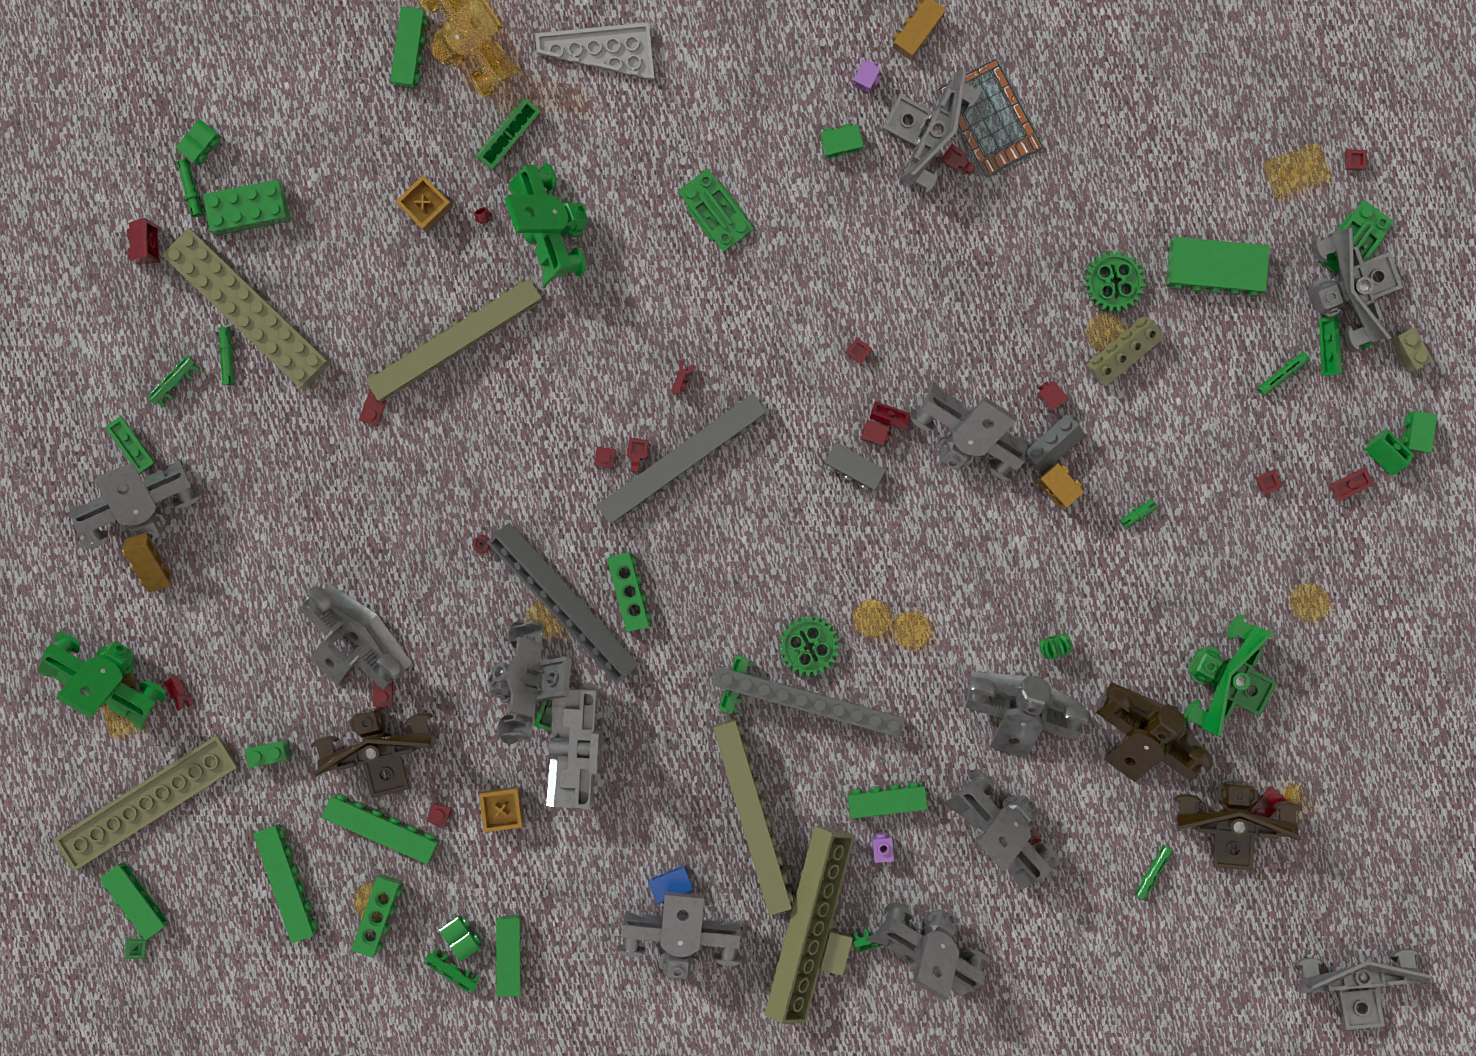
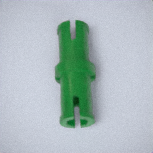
M1149 499L1139 508L1135 507L1133 512L1119 519L1121 524L1129 521L1123 525V528L1127 530L1139 520L1143 521L1145 516L1157 510V504L1149 508L1155 501Z

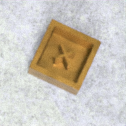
M424 175L395 201L425 233L453 208L452 204Z
M1058 463L1052 465L1035 482L1059 509L1069 507L1084 491L1081 489L1083 488L1082 484L1077 479L1073 480L1068 475L1070 471L1063 464L1060 466Z
M520 786L485 790L479 793L483 832L522 828L525 825Z

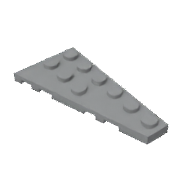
M649 22L535 33L538 55L655 81Z

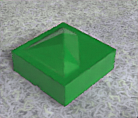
M126 938L124 958L145 959V939Z

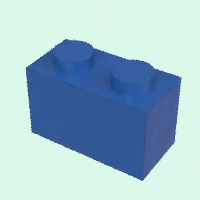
M685 865L653 877L648 882L657 904L661 902L664 904L665 892L690 894V890H693V884Z

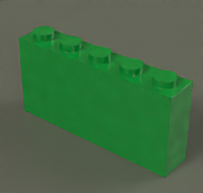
M1173 237L1169 242L1166 286H1171V289L1182 290L1183 287L1190 288V291L1209 289L1210 293L1228 291L1230 295H1240V292L1247 293V296L1258 297L1259 294L1266 292L1270 246Z

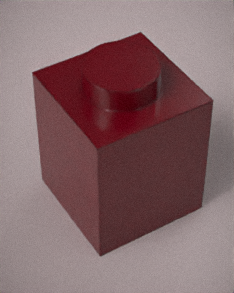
M1055 381L1043 383L1038 387L1040 391L1036 394L1050 412L1068 399Z
M867 420L860 439L883 446L884 443H888L891 432H888V426Z

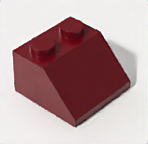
M146 218L130 222L129 229H127V238L130 241V248H128L127 254L130 261L135 264L159 263L158 225Z

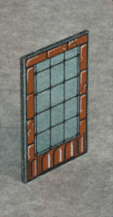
M998 58L966 73L965 83L974 88L979 85L981 91L977 102L971 109L964 110L967 104L961 102L957 129L984 180L1045 148ZM947 84L936 89L940 97Z

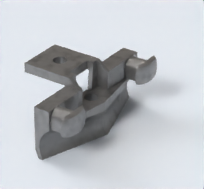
M958 70L950 78L934 112L899 94L882 127L886 132L915 147L900 180L909 185L915 183L924 188L922 195H927L936 184L938 178L937 170L931 173L925 170L935 154L957 133L961 102L967 104L964 110H969L979 98L980 86L977 85L974 88L965 83V70ZM903 116H910L912 124H904ZM927 119L930 120L925 133L919 138ZM934 125H940L942 127L941 134L938 135L934 133Z
M331 584L324 589L314 586L306 592L309 599L302 604L299 610L326 635L310 659L335 684L339 685L353 665L356 664L384 690L395 679L401 677L403 672L412 664L376 613ZM343 636H346L357 647L348 658L332 644Z
M1411 949L1396 950L1389 955V957H1396L1398 967L1366 961L1356 966L1320 975L1318 964H1322V961L1319 959L1303 958L1296 961L1293 965L1300 966L1302 979L1299 980L1301 994L1337 990L1344 1030L1385 1027L1378 990L1379 986L1429 982L1431 979L1430 975L1421 973L1416 967L1414 955H1419V953ZM1364 972L1367 975L1366 983L1359 981V973ZM1368 987V990L1348 991V989ZM1358 1003L1365 1005L1366 1010L1363 1014H1360L1356 1009Z

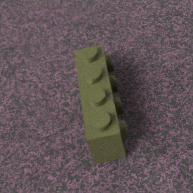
M1144 316L1138 319L1131 328L1122 332L1120 337L1114 342L1109 343L1101 353L1092 357L1086 366L1098 383L1107 386L1165 337L1154 320Z

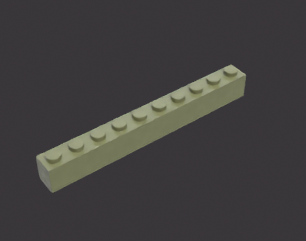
M520 280L512 290H504L496 300H488L483 304V308L478 311L475 309L466 315L467 318L462 321L457 320L450 325L451 328L445 332L444 330L437 332L434 335V339L429 342L427 340L421 342L417 346L418 349L413 352L411 350L405 352L401 356L402 359L397 362L391 361L385 365L386 369L383 371H376L369 375L366 383L377 400L382 403L541 303L543 300L531 280Z

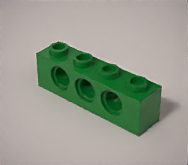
M630 552L608 557L607 561L626 633L649 627V622H652L650 611L645 610L644 604L647 603L645 593L640 591L639 585H642L640 574H636L634 569L637 566L635 555L631 556ZM624 567L628 568L631 572L627 579L622 578L620 575V571ZM628 586L635 588L636 592L633 597H628L625 594V589ZM632 605L640 607L639 615L634 616L630 613Z
M381 873L376 877L351 951L371 958L377 953L380 954L384 942H381L382 937L387 935L390 928L388 923L389 917H393L396 911L395 900L400 898L403 891L401 880ZM382 893L389 896V902L382 901ZM380 912L383 919L377 920L374 913ZM369 930L376 933L375 939L368 936Z

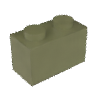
M1415 327L1390 339L1407 372L1415 371L1433 361Z
M833 929L830 930L820 970L843 976L844 970L848 971L850 960L847 958L849 952H853L855 945L852 934Z

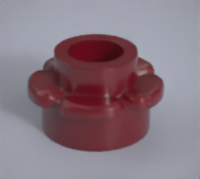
M487 207L477 209L474 212L475 222H480V224L489 222L492 212Z
M478 535L472 542L474 550L477 553H487L490 550V546L487 543L490 538H487L485 535Z

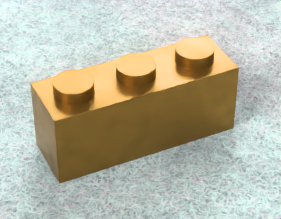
M920 0L915 7L916 13L913 16H908L904 22L905 28L902 32L898 30L892 39L894 41L893 48L910 61L946 12V9L934 0Z
M146 532L126 538L122 548L123 556L125 559L128 558L132 571L137 573L140 584L145 586L148 593L170 587L172 574L149 534Z

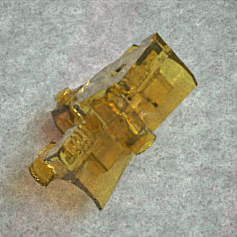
M418 0L427 12L435 13L441 7L445 17H447L443 28L434 33V38L431 41L430 49L433 56L437 58L440 64L458 66L464 61V56L471 54L473 56L472 59H475L477 66L481 69V71H474L471 75L472 84L480 95L484 97L491 96L494 92L492 87L522 71L507 57L497 40L494 42L491 40V37L503 27L485 0Z

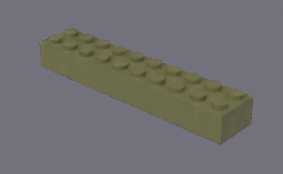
M187 228L162 254L180 274L300 389L306 390L331 364L318 349L192 229Z
M736 718L713 724V730L769 916L792 909L791 903H794L791 888H786L788 878L785 869L781 870L780 868L783 865L780 852L775 851L774 848L777 846L774 832L770 833L769 828H771L769 815L764 814L763 809H766L763 795H758L760 785L758 778L752 775V772L755 771L752 759H748L746 753H749V748L746 740L742 741L741 738L743 734L741 722H737Z
M814 826L799 887L796 891L795 902L791 910L790 921L781 948V955L776 967L769 1000L766 1004L765 1016L781 1024L806 1023L855 839L854 834L837 828Z

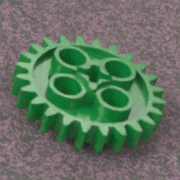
M1110 250L1108 256L1103 252L1101 258L1096 256L1094 258L1095 262L1091 261L1089 263L1091 268L1085 269V272L1089 274L1083 277L1084 280L1088 281L1083 287H1088L1089 289L1085 294H1091L1089 301H1096L1094 307L1100 304L1101 311L1108 307V313H1111L1113 308H1115L1116 313L1120 312L1121 308L1126 311L1128 309L1127 304L1133 307V300L1136 302L1140 300L1137 295L1144 294L1140 289L1146 286V284L1141 283L1146 276L1140 275L1144 269H1138L1137 267L1140 265V262L1134 264L1135 257L1133 256L1128 259L1127 252L1123 256H1121L1120 250L1115 255ZM1119 267H1124L1127 271V274L1121 275L1119 273ZM1100 269L1107 271V278L1100 275ZM1113 278L1115 281L1118 280V283L1116 285L1113 282L1111 283V280ZM1121 286H1127L1129 293H1122ZM1103 288L1109 289V297L1102 294Z
M801 615V621L798 622L793 618L794 625L787 623L789 629H782L785 636H779L783 643H779L778 646L783 647V650H780L778 653L785 655L781 661H788L786 668L791 665L793 666L792 673L798 669L799 676L806 672V676L809 677L810 672H813L816 677L818 670L824 674L823 668L831 669L828 663L836 662L832 657L839 656L835 652V649L840 648L839 645H835L839 638H833L836 630L830 631L832 625L825 626V619L818 622L819 616L812 620L811 615H808L807 620H805L803 615ZM816 628L818 635L815 638L808 637V629ZM801 630L804 632L807 640L810 643H814L812 649L818 658L817 661H814L808 649L804 650L806 644L800 635ZM795 636L801 639V644L798 647H793L790 644V640ZM821 644L827 647V652L824 655H819L816 651L817 647ZM804 653L810 656V661L807 664H802L799 660L800 656Z

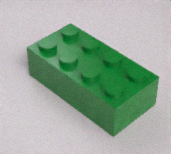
M278 179L203 194L209 231L216 236L291 221L284 184Z

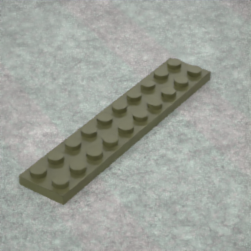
M216 735L53 840L74 872L239 766L220 736Z

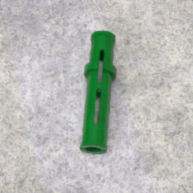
M178 160L176 163L185 191L184 199L188 203L191 217H200L203 215L199 200L200 194L197 193L189 160Z
M218 327V349H220L222 385L235 384L232 348L234 346L231 344V327Z
M1302 351L1294 359L1284 363L1285 366L1258 386L1257 390L1265 397L1288 377L1298 373L1297 370L1310 361L1309 356ZM1295 363H1297V365H1295L1292 369H1290V370L1286 373V371H1287L1290 367H1292ZM1281 375V377H1280L1277 381H1275L1272 385H1270V383H1272L1275 379H1277V378Z
M1162 845L1145 876H1142L1141 879L1143 880L1134 895L1144 901L1146 900L1153 886H1156L1157 883L1155 882L1174 852L1172 849Z

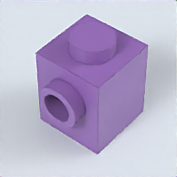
M863 60L853 79L852 85L869 93L873 85L877 86L882 77L879 75L881 68L871 60H868V62Z
M876 833V837H872L874 863L893 862L894 855L891 835L887 836V833Z

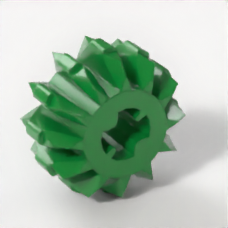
M1065 633L1049 636L1039 642V648L1044 659L1064 657L1073 651L1072 640Z

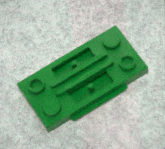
M706 169L678 190V194L688 205V212L707 237L716 242L723 253L754 230L745 218L744 211L725 186L716 180L709 169Z
M1363 199L1354 212L1346 216L1336 231L1353 227V247L1358 246L1362 260L1366 261L1372 257L1383 242L1385 234L1395 221ZM1335 252L1326 255V262L1317 261L1335 275L1340 271Z

